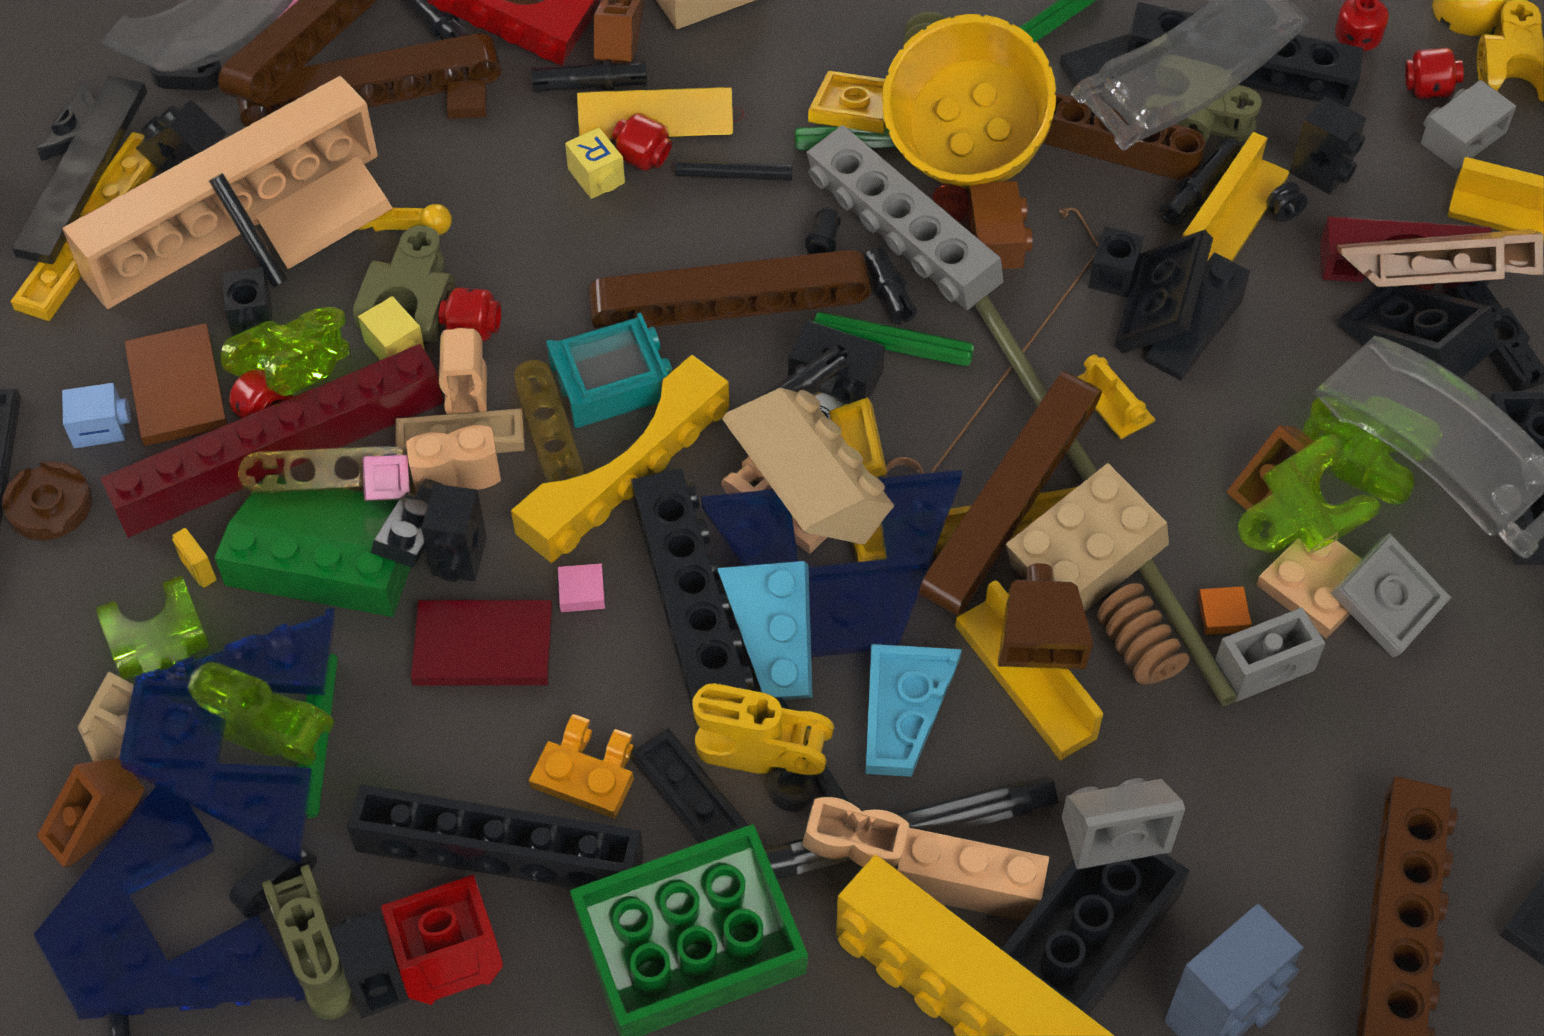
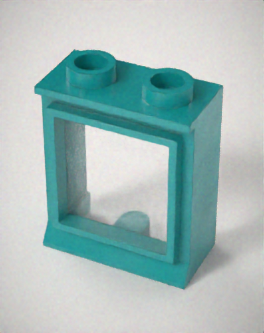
M641 313L637 314V318L560 341L546 340L549 366L552 372L557 371L562 396L568 397L574 428L658 404L661 398L663 379L673 371L668 358L661 359L658 353L661 347L655 328H647Z

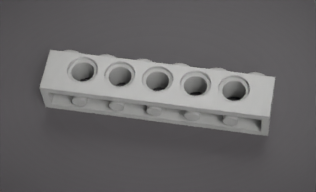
M841 125L807 151L811 168L808 170V173L815 185L820 189H828L844 210L848 211L851 209L858 215L861 223L869 232H877L881 235L894 254L898 256L904 255L911 261L915 271L922 278L926 279L929 277L934 281L943 296L950 302L957 301L963 308L969 310L1004 282L1001 258L844 125Z

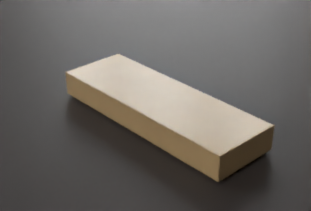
M522 408L396 418V455H408L406 441L416 435L429 432L450 434L459 428L472 425L492 427L496 453L525 451Z

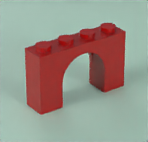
M427 0V3L443 12L459 17L477 28H482L511 44H516L531 51L542 59L550 60L563 66L593 18L601 0H544L529 5L516 4L506 0Z

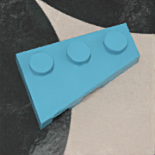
M805 561L717 568L762 693L769 694L776 699L783 698L784 700L813 698L808 564Z
M872 644L865 774L912 777L961 659L962 649Z

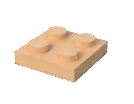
M1313 523L1259 576L1256 586L1289 611L1302 607L1317 631L1327 639L1351 615L1331 592L1358 564L1361 558Z

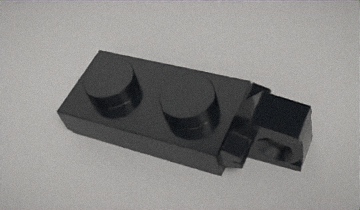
M425 478L419 487L417 495L406 492L404 497L400 498L374 539L371 553L414 568L426 548L421 527L434 484L442 485V483Z

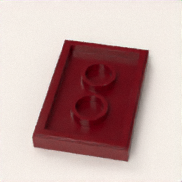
M418 600L411 671L413 686L548 685L553 616L552 600Z

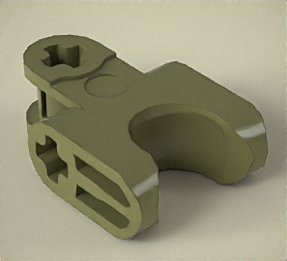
M1172 56L1165 57L1158 62L1154 71V81L1157 89L1164 94H1169L1176 98H1149L1141 106L1138 115L1196 130L1203 135L1205 142L1210 134L1223 138L1231 137L1241 142L1248 140L1251 134L1256 132L1257 121L1255 116L1261 110L1262 99L1255 90L1236 84H1228V77L1225 72L1214 66ZM1244 99V109H1240L1241 101ZM1239 119L1238 128L1235 129V120Z
M428 226L409 228L400 237L391 263L374 260L371 262L353 308L355 325L358 330H361L358 319L359 315L393 296L404 309L415 312L414 320L421 328L423 341L437 342L443 325L439 324L438 317L440 302L442 300L447 301L451 291L455 289V278L453 274L443 272L445 261L442 253L439 251L441 242L438 233L433 228Z
M307 864L300 867L302 875L273 885L271 879L262 882L280 930L295 976L304 989L312 1012L320 1019L332 1020L340 1018L351 1009L354 1004V997L347 983L324 913L326 909L311 868Z

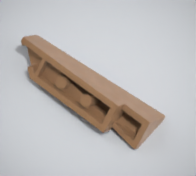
M1533 229L1337 245V252L1377 287L1505 279V272L1543 275V233Z

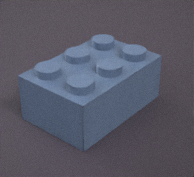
M1259 903L1256 904L1186 964L1164 1022L1177 1036H1243L1253 1024L1259 1029L1263 1028L1280 1011L1281 1007L1278 1003L1288 994L1290 988L1287 985L1300 970L1295 964L1304 947Z

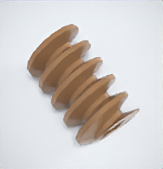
M1138 583L1127 584L1103 602L1098 610L1097 619L1103 627H1106V634L1111 641H1115V648L1120 655L1124 656L1125 664L1129 669L1133 670V676L1139 684L1150 685L1162 682L1182 671L1188 665L1190 658L1187 653L1174 655L1180 649L1181 644L1178 639L1166 640L1172 630L1166 624L1157 626L1163 616L1159 610L1149 611L1154 602L1150 596L1140 597L1144 592L1143 585Z

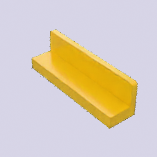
M732 87L577 93L579 136L599 127L608 139H612L617 123L621 119L628 120V118L636 113L645 114L665 125L669 131V137L731 135L733 133Z
M1253 132L1183 233L1182 238L1201 230H1206L1213 237L1208 260L1214 252L1231 261L1235 259L1267 211V198L1288 179V170L1262 159L1267 137Z
M1465 157L1455 182L1447 215L1453 219L1491 227L1500 231L1533 229L1543 233L1544 241V176Z
M995 580L988 584L986 601L956 617L955 627L1061 761L1098 738L1103 712L1069 669L998 667L1004 615L1009 594Z

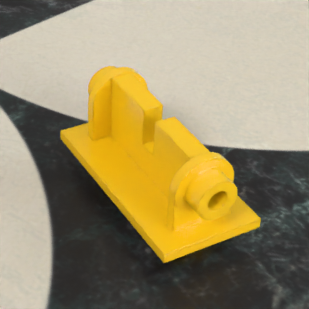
M1094 354L1086 359L1084 362L1086 371L1077 377L1102 389V394L1095 410L1120 439L1155 422V418L1146 409V404L1142 400H1138L1109 367L1106 358H1099Z

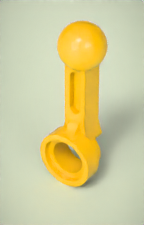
M430 204L425 208L392 207L391 210L358 228V230L373 227L374 231L378 232L383 230H408L414 226H428L433 228L438 235H442L451 227L452 217L449 210L440 204Z

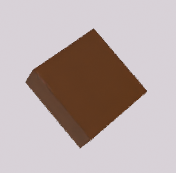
M486 80L447 82L448 119L487 117Z

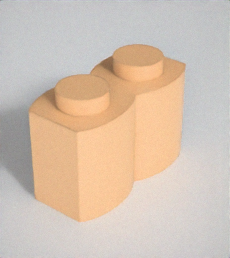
M456 328L444 330L441 334L439 385L445 393L444 409L446 414L487 411V365L482 358V338L475 329Z
M472 425L459 428L450 434L442 432L423 433L406 441L409 467L416 495L425 478L442 483V485L476 490L491 487L501 481L492 427Z
M821 797L814 799L802 845L810 852L821 857L831 859L849 857L862 867L876 854L896 868L903 854L909 823L902 817L889 811L875 809L861 811L846 800L834 797Z

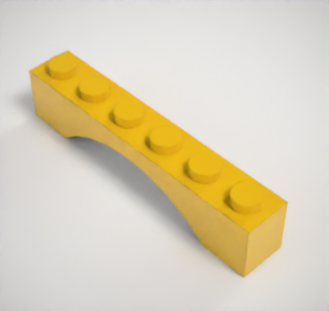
M689 356L663 379L661 398L655 415L637 441L616 459L588 474L564 481L542 483L511 510L515 534L551 564L562 554L570 553L578 545L582 536L594 526L602 525L609 517L611 511L624 499L629 500L633 497L631 479L660 473L667 467L671 458L683 447L691 446L699 437L700 432L711 422H717L723 418L730 407L729 381L695 356Z

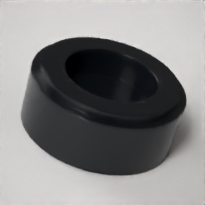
M776 767L770 774L768 782L769 796L772 802L780 809L798 811L808 806L813 800L815 794L814 775L788 772L786 769Z

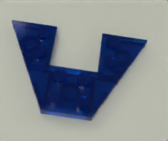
M962 470L878 478L885 486L884 493L894 504V507L880 524L885 559L809 567L811 658L870 652L872 644L900 645L919 595V588L928 571L963 475ZM773 489L701 497L702 509L743 566L798 562L792 514Z
M334 608L325 609V615L291 627H288L287 623L275 627L272 632L266 635L254 634L224 645V651L195 660L194 656L175 662L168 669H155L135 676L119 756L122 768L295 862H301L313 779L311 768L222 764L219 761L231 691L325 695L336 618Z
M171 773L166 774L34 933L38 947L78 1019L102 1018L110 1013H120L124 1016L145 1014V1009L178 1007L179 1011L216 1008L218 1005L228 1002L243 1006L251 1005V1000L295 997V1001L305 999L303 987L299 984L296 976L258 915L169 962L129 895L215 851L211 838Z

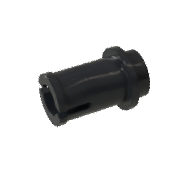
M824 208L816 213L812 232L805 238L808 254L834 252L836 250L835 236L841 223V217H836L838 213L835 210Z

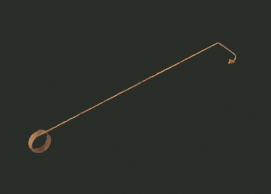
M1070 207L1067 209L1062 208L1061 210H1059V212L1062 213L1061 216L1063 218L1068 216L1069 210L1077 212L1079 218L1081 219L1082 223H1084V226L1086 227L1088 233L1091 235V238L1098 247V242L1096 241L1091 230L1089 229L1088 225L1086 224L1082 215L1077 209ZM1093 255V257L1084 267L1082 272L1079 274V276H1077V278L1074 280L1072 285L1063 295L1061 300L1058 302V304H1056V306L1047 316L1045 321L1036 331L1034 336H1032V338L1023 348V353L1034 340V338L1037 336V334L1041 331V329L1044 327V325L1047 323V321L1050 319L1052 314L1055 312V310L1058 308L1061 302L1065 299V297L1068 295V293L1071 291L1074 285L1077 283L1079 278L1083 275V273L1092 263L1095 255ZM1012 365L1007 369L1006 373H1004L925 480L922 466L912 458L898 457L888 462L886 465L887 472L894 466L906 465L914 468L920 478H916L920 482L915 488L902 490L893 487L889 483L887 474L883 475V484L890 494L900 498H909L916 495L922 489L972 420H974L1013 368Z

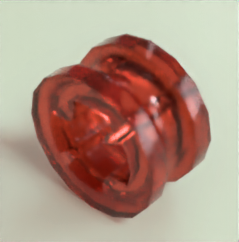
M952 184L942 185L935 190L933 201L957 222L963 220L967 214V192L962 187Z

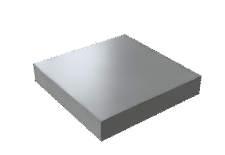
M1390 533L1383 536L1331 592L1392 658L1400 655L1451 599V596Z

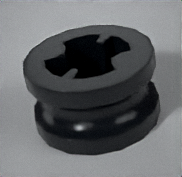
M1288 182L1277 187L1266 201L1267 207L1274 211V216L1280 222H1286L1297 217L1306 208L1308 203L1307 197L1300 193V188L1294 182Z

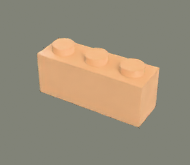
M908 828L903 854L897 871L941 904L1024 921L1042 899L1049 856Z

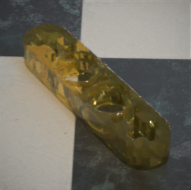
M528 360L521 363L514 373L516 392L545 483L562 481L558 467L563 465L566 467L569 479L584 475L583 465L551 369L546 363L539 360ZM536 377L540 384L541 392L534 394L532 384L528 380L529 378ZM540 407H550L556 411L548 419H537L533 416L534 411ZM553 439H559L566 443L565 448L559 452H548L543 447L548 441Z
M391 446L255 452L243 459L239 466L238 477L245 489L255 493L364 488L363 455L394 456L406 454L401 449ZM341 457L354 459L359 468L356 478L349 481L338 478L334 471L336 460ZM301 458L309 460L315 468V476L312 480L305 483L294 480L290 473L292 462ZM275 459L285 460L282 474L286 484H277L278 475L265 476L263 484H255L254 477L246 475V470L252 469L254 461H261L264 469H277L278 465Z

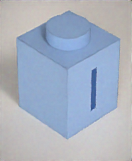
M114 383L62 390L63 425L73 448L125 441L124 424L131 422L130 408L126 398L120 399Z

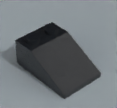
M1411 285L1379 287L1338 319V326L1410 381L1446 391L1496 349L1491 306Z

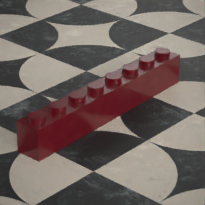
M419 344L102 476L100 479L127 538L256 484L262 481L266 475H277L396 424V418L413 417L443 404L444 400L439 385L438 373L422 345Z

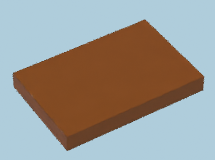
M207 323L124 341L140 436L144 447L210 432L228 424Z

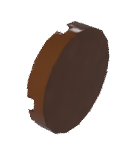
M48 461L40 463L41 467L34 468L33 470H30L28 467L20 471L7 484L2 497V505L5 516L15 532L27 539L45 541L60 538L70 533L87 518L92 505L91 488L81 471L68 463Z

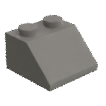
M1142 778L1127 780L1117 787L1100 790L1097 787H1084L1075 791L1072 795H1067L1062 820L1076 869L1170 853L1185 812L1183 800L1162 779L1146 781Z

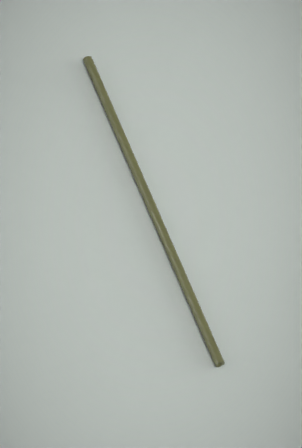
M986 295L975 304V307L1038 407L1048 391L988 295ZM1076 438L1066 454L1084 482L1096 473L1097 470ZM1150 559L1138 569L1139 573L1220 704L1227 706L1233 703L1238 697L1154 561Z

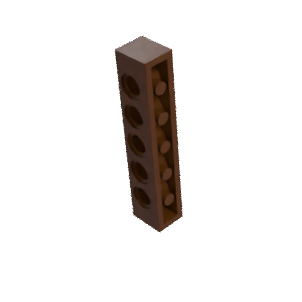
M1394 776L1384 797L1356 1036H1435V1028L1428 1026L1429 1010L1435 1011L1440 992V983L1433 981L1434 965L1439 966L1444 951V937L1437 936L1438 921H1444L1449 902V894L1442 892L1443 878H1448L1453 862V850L1446 849L1447 835L1452 836L1457 821V808L1450 807L1452 788ZM1410 831L1421 833L1426 840L1415 838ZM1404 873L1416 875L1422 883L1412 882ZM1399 916L1410 917L1416 922L1418 927H1410L1404 924ZM1394 960L1405 961L1412 967L1413 972L1401 970L1397 967ZM1388 1005L1402 1007L1407 1012L1409 1018L1396 1016L1391 1012Z

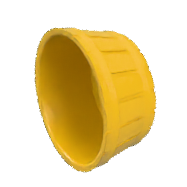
M964 14L957 15L955 18L948 17L926 26L927 29L920 30L903 45L904 48L902 50H899L888 69L889 74L886 75L883 85V118L893 143L905 159L916 169L936 181L951 187L969 189V185L1004 182L1012 178L1031 161L1044 142L1051 127L1056 105V85L1052 68L1049 67V61L1044 51L1037 42H1033V38L1024 30L1014 24L1010 25L1008 21L998 17Z

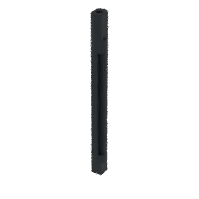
M1045 776L1026 782L1018 781L897 813L896 815L909 823V828L947 835L1030 813L1033 809L1056 804L1059 801L1054 780ZM803 838L764 848L777 880L851 860L849 857L831 859L818 856L802 845Z

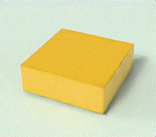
M186 527L173 534L172 541L178 556L198 585L205 588L215 582L217 579L208 556Z

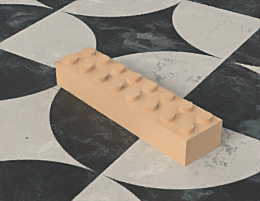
M339 76L63 227V232L83 281L108 310L239 236V230L209 182L210 179L221 173L225 175L256 226L260 224L255 216L256 214L351 159L359 156L364 164L378 157L367 103Z

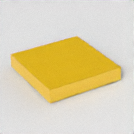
M828 71L808 110V122L837 127L844 125L850 129L884 133L886 124L883 118L882 104L884 102L882 101V93L885 79Z

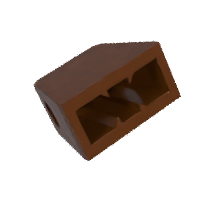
M1036 563L1028 566L1026 569V580L1011 582L1004 615L998 667L1086 669L1093 647V640L1078 586L1073 582L1054 581L1053 568L1048 564Z

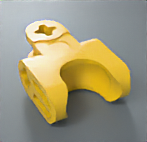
M1511 0L1503 6L1501 23L1495 28L1494 34H1483L1479 40L1477 72L1478 81L1482 80L1497 92L1507 78L1525 79L1536 88L1538 99L1544 102V38L1542 36L1541 13L1535 4L1528 0Z
M716 683L703 686L693 698V715L697 725L700 727L695 735V749L699 758L706 764L756 774L772 772L776 767L784 768L788 772L805 775H816L824 771L827 760L821 753L824 741L831 739L835 728L829 718L811 711H795L781 708L779 701L766 693Z

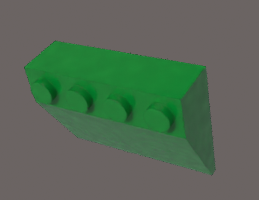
M266 475L229 521L219 545L215 561L223 582L228 587L394 617L411 567L372 554L371 550L374 539L399 500L364 501V492Z
M754 824L570 890L586 943L619 1036H643L806 974L808 953Z

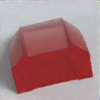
M474 874L381 905L399 972L409 999L432 1005L437 999L481 984L489 985L503 967L497 941Z

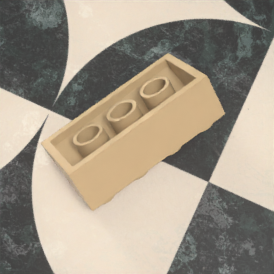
M778 388L725 414L722 420L805 533L865 545L894 507V504L883 491L885 489L884 484L868 472L861 463L863 458L860 453L847 445L840 435L842 433L840 427L824 415L819 408L821 406L819 400L805 390L795 392Z

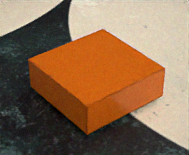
M1244 586L1199 589L1197 598L1205 635L1237 633L1251 627Z

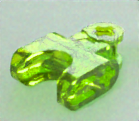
M323 307L300 315V318L285 325L274 321L259 324L226 340L221 350L222 367L228 373L238 377L250 370H265L268 389L282 396H289L326 378L335 368L336 362L349 355V343L342 339L340 328L346 322L345 313L339 308Z
M1323 394L1312 402L1309 412L1310 417L1305 421L1302 432L1324 449L1329 456L1334 458L1332 470L1339 479L1394 505L1402 504L1410 498L1414 490V478L1411 471L1407 467L1395 462L1389 453L1403 452L1415 458H1424L1432 454L1441 442L1440 429L1434 422L1392 402L1374 398L1369 400L1365 407L1362 408L1354 404L1353 401L1336 394ZM1333 408L1337 410L1335 416L1331 415ZM1321 430L1325 431L1322 438L1319 437Z
M1324 436L1264 475L1263 480L1272 495L1249 508L1242 515L1238 524V532L1241 540L1248 547L1266 552H1275L1283 549L1300 538L1310 554L1325 548L1379 514L1381 505L1376 497L1369 495H1358L1337 505H1331L1324 499L1320 490L1321 478L1325 470L1343 456V444L1338 436ZM1262 521L1272 523V526L1267 529L1269 537L1259 536V532L1264 529Z
M182 576L163 582V589L166 595L165 605L162 611L150 620L135 622L127 619L121 614L115 601L96 607L95 609L108 646L122 679L125 680L144 672L153 695L182 710L191 706L197 700L200 693V684L189 655L206 649L210 645Z
M208 662L200 666L192 674L189 681V692L195 702L201 708L211 711L208 720L217 736L263 755L273 756L282 754L284 758L294 762L312 765L317 757L313 748L322 732H331L335 725L333 718L320 708L307 702L296 701L274 693L265 681L217 662Z

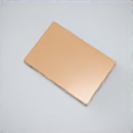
M357 156L255 216L287 269L388 212L392 209V206L360 157Z

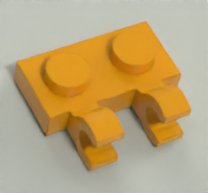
M572 714L565 728L561 745L550 741L547 742L529 778L530 788L616 819L634 780L633 772L624 769L631 757V752L634 750V745L630 744L632 735L615 729L609 739L603 761L582 753L592 735V730L588 729L590 720Z

